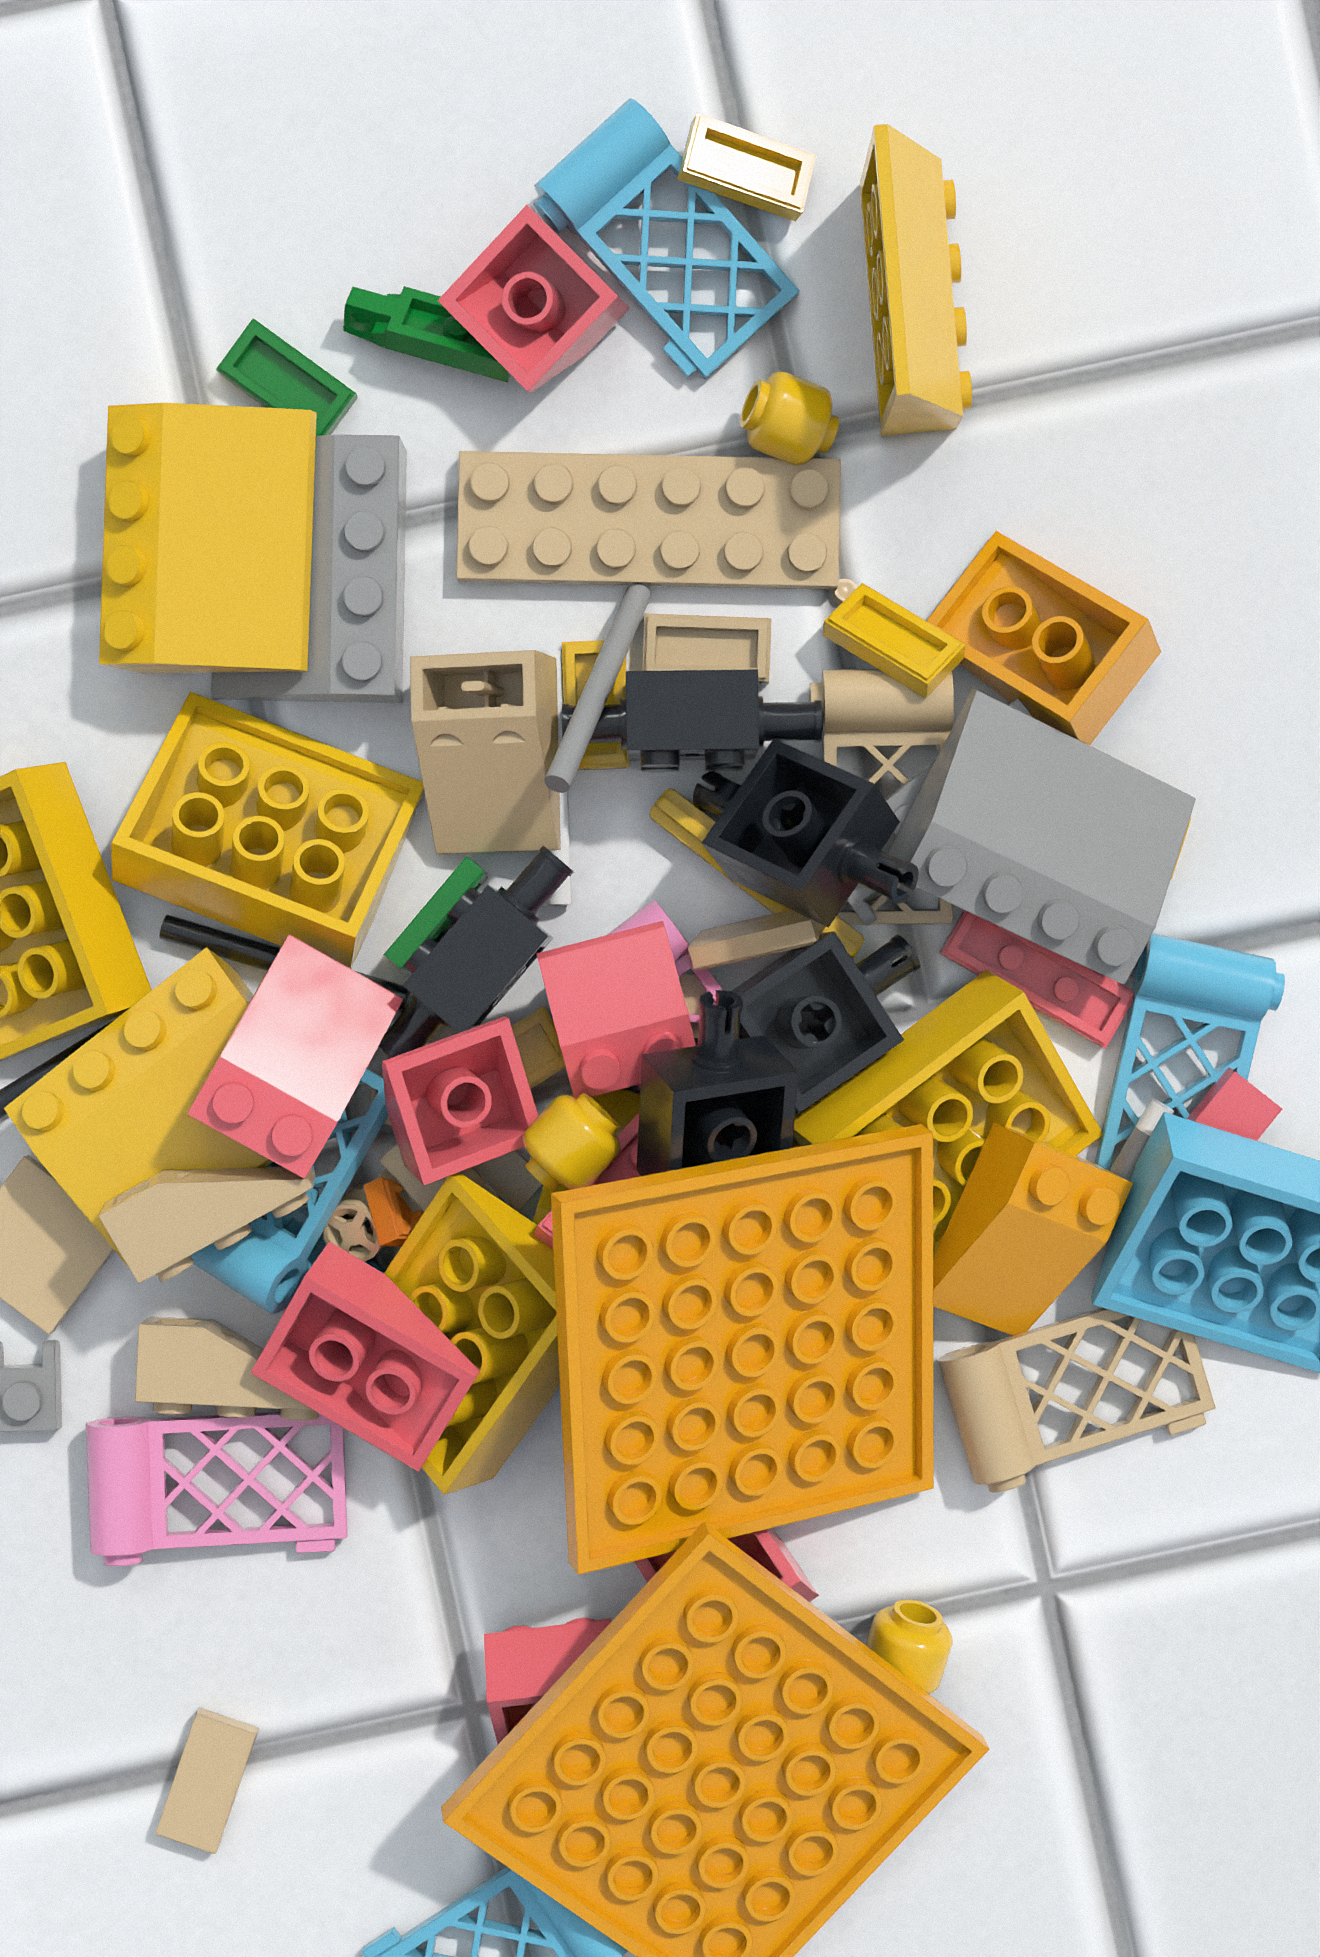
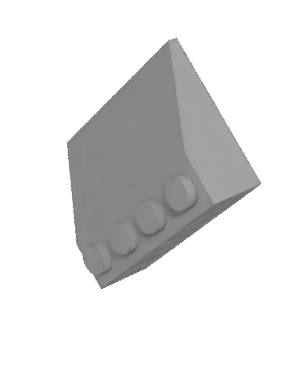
M335 434L316 436L308 671L212 673L211 699L402 703L407 450L400 436Z
M973 688L888 854L903 861H909L917 866L919 871L917 888L1125 985L1156 928L1196 798Z

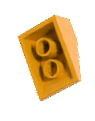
M998 531L994 532L927 619V622L966 645L964 659L959 663L1007 701L1011 702L1013 699L1018 698L1033 718L1088 745L1092 744L1161 653L1148 618Z
M994 1122L933 1258V1307L1013 1336L1027 1332L1107 1243L1133 1182L1089 1160Z

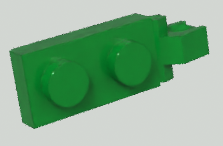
M405 286L401 294H387V296L352 287L344 307V332L370 341L380 347L385 346V349L508 383L511 374L437 301L441 296Z

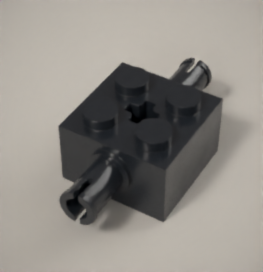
M758 669L626 671V698H620V704L604 706L589 743H621V750L627 749L629 761H640L642 772L679 771L680 760H705V771L743 770V765H745V760L755 759L759 748H763L764 741L776 739L778 741L814 740V742H821L822 704L821 700H814V702H763V696H758ZM562 704V738L576 705Z
M773 739L742 785L723 777L716 771H709L701 778L704 782L714 786L715 790H710L699 783L695 786L693 793L695 807L719 817L702 841V844L731 880L828 928L858 884L887 897L896 904L903 903L910 897L906 891L897 888L898 883L913 891L917 885L919 871L915 864L881 851L900 821L876 785L790 745Z
M545 846L539 849L540 852L507 890L502 886L497 890L487 885L480 893L471 887L446 916L454 925L439 942L436 938L432 940L428 937L406 962L404 967L412 975L403 986L411 992L409 995L413 998V1001L388 1029L379 1044V1047L391 1058L425 1046L442 1025L448 1028L451 1026L458 1033L479 1026L536 960V953L542 952L553 940V937L537 924L541 919L536 915L574 871Z
M835 931L822 933L814 944L792 949L730 991L738 994L743 999L739 1039L765 1035L798 1071L795 1113H800L904 1041L877 998L879 994L911 972H916L921 968L916 954H912L910 957L903 955L912 947L902 936L895 935L890 939L891 941L855 964ZM812 1011L814 1019L808 1024L811 1033L802 1034L798 1027V1024L802 1021L800 1012Z
M716 990V1006L712 1005L713 995L710 991L700 996L697 1046L642 1054L636 1166L640 1176L792 1148L798 1071L765 1035L739 1039L743 999L738 994L730 991Z

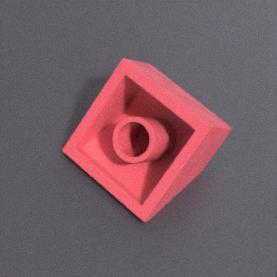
M528 205L516 215L437 300L529 393L587 355L630 309Z
M663 921L536 953L574 1098L577 1099L582 1093L593 1097L641 1084L642 1054L696 1046L686 1002Z
M506 1016L382 1061L386 1110L404 1166L423 1185L525 1147L523 1134L538 1118V1113L509 1018Z
M577 1618L561 1625L537 1628L513 1626L505 1629L503 1632L484 1634L487 1705L497 1744L509 1734L612 1622L611 1619Z

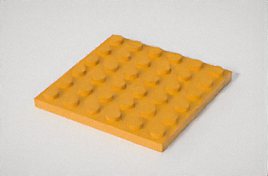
M922 1124L551 1193L568 1563L578 1575L677 1551L703 1522H706L728 1539L934 1489L932 1131Z
M703 1522L441 1806V1812L445 1824L636 1957H794L990 1748L983 1735L714 1528Z

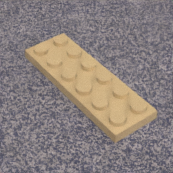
M459 451L456 578L458 582L626 586L638 583L644 586L837 589L839 579L841 459L811 458L807 463L797 466L778 458Z

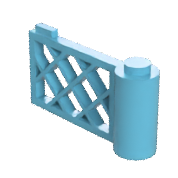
M629 98L534 185L540 198L533 205L544 221L555 232L560 233L566 227L569 231L576 234L670 341L662 350L680 371L688 378L697 370L706 379L797 296L800 290L713 192L682 182L688 188L687 212L650 210L651 185L669 168L678 177L682 156L671 145L667 135L652 115L636 100ZM643 193L642 209H628L627 207ZM695 198L709 213H695ZM614 219L642 220L640 255L614 254L597 234ZM649 221L686 223L685 258L648 256ZM694 223L720 225L730 236L729 260L693 258ZM738 246L752 262L738 261ZM624 265L640 266L639 281ZM647 266L684 268L683 304L656 302L646 290ZM692 269L729 271L727 306L691 304ZM737 272L763 273L779 293L763 308L735 307ZM667 313L682 314V329ZM690 314L727 316L726 341L709 358H706L689 339ZM735 317L751 318L734 334Z
M1152 933L1135 967L1133 1001L1127 1018L1103 1123V1135L1100 1137L1095 1164L1110 1170L1115 1145L1129 1137L1140 1117H1137L1126 1100L1129 1083L1148 1071L1152 1070L1169 1097L1162 1103L1171 1109L1175 1107L1181 1117L1185 1119L1190 1114L1182 1102L1210 1084H1215L1228 1067L1245 1080H1248L1261 1020L1268 1010L1276 1011L1278 1009L1284 992L1285 976L1283 973L1276 972V962L1273 958ZM1146 1011L1171 1016L1183 1035L1182 1038L1153 1056L1140 1038ZM1183 1019L1204 1024L1190 1032ZM1219 1026L1241 1030L1236 1056L1214 1069L1197 1043V1040ZM1187 1046H1190L1207 1074L1178 1093H1175L1158 1065ZM1138 1048L1145 1061L1133 1068ZM1124 1110L1131 1122L1119 1129Z
M366 1068L358 1084L366 1083L378 1090V1093L364 1116L347 1121L345 1110L328 1138L329 1140L337 1137L341 1159L333 1172L319 1177L315 1175L314 1187L306 1191L309 1196L307 1201L309 1216L298 1235L295 1236L284 1229L281 1217L275 1218L270 1211L266 1213V1217L261 1216L248 1223L252 1231L231 1246L217 1250L214 1243L191 1255L195 1266L270 1314L279 1313L288 1307L308 1272L307 1259L388 1116L385 1105L383 1077ZM356 1131L351 1139L350 1133ZM324 1187L323 1191H322L321 1194L319 1195V1190H318V1189Z
M508 1867L401 1936L396 1928L393 1927L365 1945L361 1951L365 1957H453L434 1953L437 1934L450 1926L475 1932L470 1957H479L483 1934L519 1941L516 1957H524L527 1943L552 1948L558 1957H622L628 1952V1950ZM510 1886L525 1908L522 1927L486 1919L489 1899ZM479 1906L478 1917L466 1915ZM531 1918L539 1930L529 1928ZM428 1940L426 1951L416 1949L417 1946Z

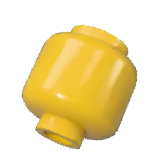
M777 371L765 381L757 379L745 399L739 423L740 427L747 429V441L751 448L790 464L801 466L807 463L817 451L826 453L830 449L838 431L839 417L832 415V397L828 389L790 373Z
M582 1093L577 1099L569 1095H560L548 1105L523 1134L524 1146L532 1156L525 1164V1167L541 1184L553 1192L560 1184L569 1189L590 1186L619 1154L620 1142L615 1134L621 1126L599 1103L587 1094Z
M907 1599L899 1600L893 1606H888L876 1613L866 1646L928 1694H931L940 1686L953 1644V1637L948 1626L943 1622L942 1615L935 1608L920 1601Z

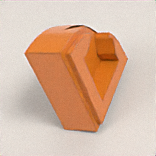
M380 1177L364 1184L379 1245L402 1247L423 1215V1211L418 1210L413 1213L408 1204L399 1195L404 1188L390 1179Z

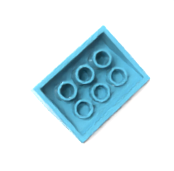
M1163 1112L1133 1170L1130 1179L1133 1185L1116 1221L1091 1295L1092 1305L1320 1373V1160Z

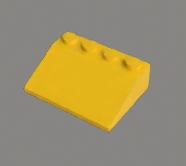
M888 124L874 125L860 180V196L880 434L884 436L955 430L963 417V410H971L972 383L970 372L959 371L957 347L966 346L967 324L964 307L954 308L952 283L961 282L960 247L958 243L948 244L947 220L955 219L954 181L953 179L943 180L941 158Z
M164 402L108 406L99 645L100 665L138 673L308 671L317 412L303 409Z
M189 692L111 843L112 880L280 946L283 945L290 934L352 969L374 921L423 796V782L201 695Z
M66 762L14 769L0 776L1 1062L118 1017L152 991Z
M207 947L4 1107V1110L37 1159L125 1264V1260L98 1216L106 1201L163 1170L267 1167L273 1162L187 1114L192 1101L253 997V993L235 968Z
M988 970L983 971L901 1034L904 1041L812 1105L795 1114L793 1132L799 1145L805 1146L922 1124L932 1131L933 1258L994 1122L1074 1155H1078L1103 1135L1025 993Z
M460 1172L447 1177L384 1272L480 1370L421 1467L444 1495L494 1479L560 1386L554 1251L534 1235L537 1224Z

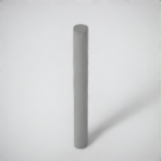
M632 583L627 587L544 779L546 786L555 792L565 793L570 789L649 603L651 592L642 584Z

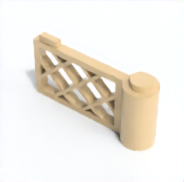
M878 669L822 670L821 683L809 684V702L821 700L823 761L837 767V747L863 746L881 764L867 779L874 784L887 771L902 785L909 780L893 764L912 745H937L938 757L952 730L954 716L952 672L927 698H924ZM874 746L899 747L886 759ZM881 894L870 904L877 918L870 925L953 923V904L938 898V909L912 910L903 902L896 904L902 910H877L888 899ZM840 911L838 913V916L849 925H865L855 911Z
M1100 1308L998 1341L963 1347L938 1358V1363L974 1483L979 1485L987 1484L989 1491L992 1493L1011 1490L1025 1484V1473L1031 1471L1037 1465L1163 1425L1166 1427L1167 1434L1174 1435L1207 1424L1204 1412L1216 1409L1195 1336L1172 1329L1161 1350L1134 1335L1142 1319L1130 1316L1124 1328H1121L1111 1321L1129 1315ZM1099 1325L1120 1335L1103 1368L1074 1354L1086 1329ZM1070 1335L1064 1348L1051 1341ZM1130 1341L1158 1356L1142 1389L1113 1375ZM1043 1344L1060 1354L1043 1388L1023 1377L1016 1351ZM1178 1344L1184 1361L1173 1356ZM1070 1360L1099 1375L1082 1409L1053 1394ZM1169 1362L1188 1373L1195 1398L1170 1406L1152 1396ZM1109 1381L1137 1395L1126 1420L1114 1424H1109L1092 1415ZM1027 1387L1039 1393V1396L1036 1402L1034 1403L1033 1407L1030 1401ZM1049 1400H1052L1078 1414L1066 1439L1044 1446L1037 1423ZM1148 1402L1161 1408L1143 1414ZM1088 1421L1101 1427L1083 1433Z

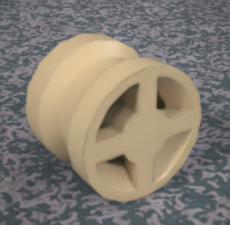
M360 1185L351 1189L338 1203L323 1230V1237L326 1244L330 1241L365 1262L372 1259L383 1246L379 1245L364 1186ZM366 1219L370 1222L371 1225L368 1229L364 1224Z

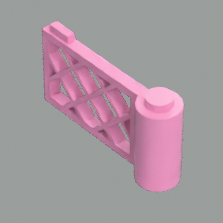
M281 1412L255 1413V1416L225 1417L220 1415L152 1419L145 1417H112L89 1421L86 1423L90 1551L92 1554L104 1556V1564L108 1566L138 1564L143 1561L142 1553L152 1549L296 1541L297 1553L335 1551V1539L347 1538L343 1427L319 1414V1418L316 1420L300 1421L283 1419L280 1417ZM330 1425L331 1450L314 1468L287 1445L303 1426ZM290 1427L281 1438L269 1429ZM240 1429H256L273 1445L250 1472L222 1448ZM227 1430L217 1442L205 1432ZM191 1432L209 1450L184 1475L165 1457V1433ZM279 1452L307 1475L283 1502L256 1478ZM215 1455L242 1478V1481L219 1505L192 1482L194 1477ZM330 1462L332 1463V1485L320 1475ZM166 1472L178 1482L168 1495ZM314 1482L333 1499L334 1523L307 1524L289 1507ZM248 1485L275 1508L274 1512L260 1527L243 1528L225 1511ZM183 1489L187 1490L211 1512L195 1531L168 1532L167 1507ZM282 1515L293 1524L272 1526ZM217 1519L229 1528L208 1530Z

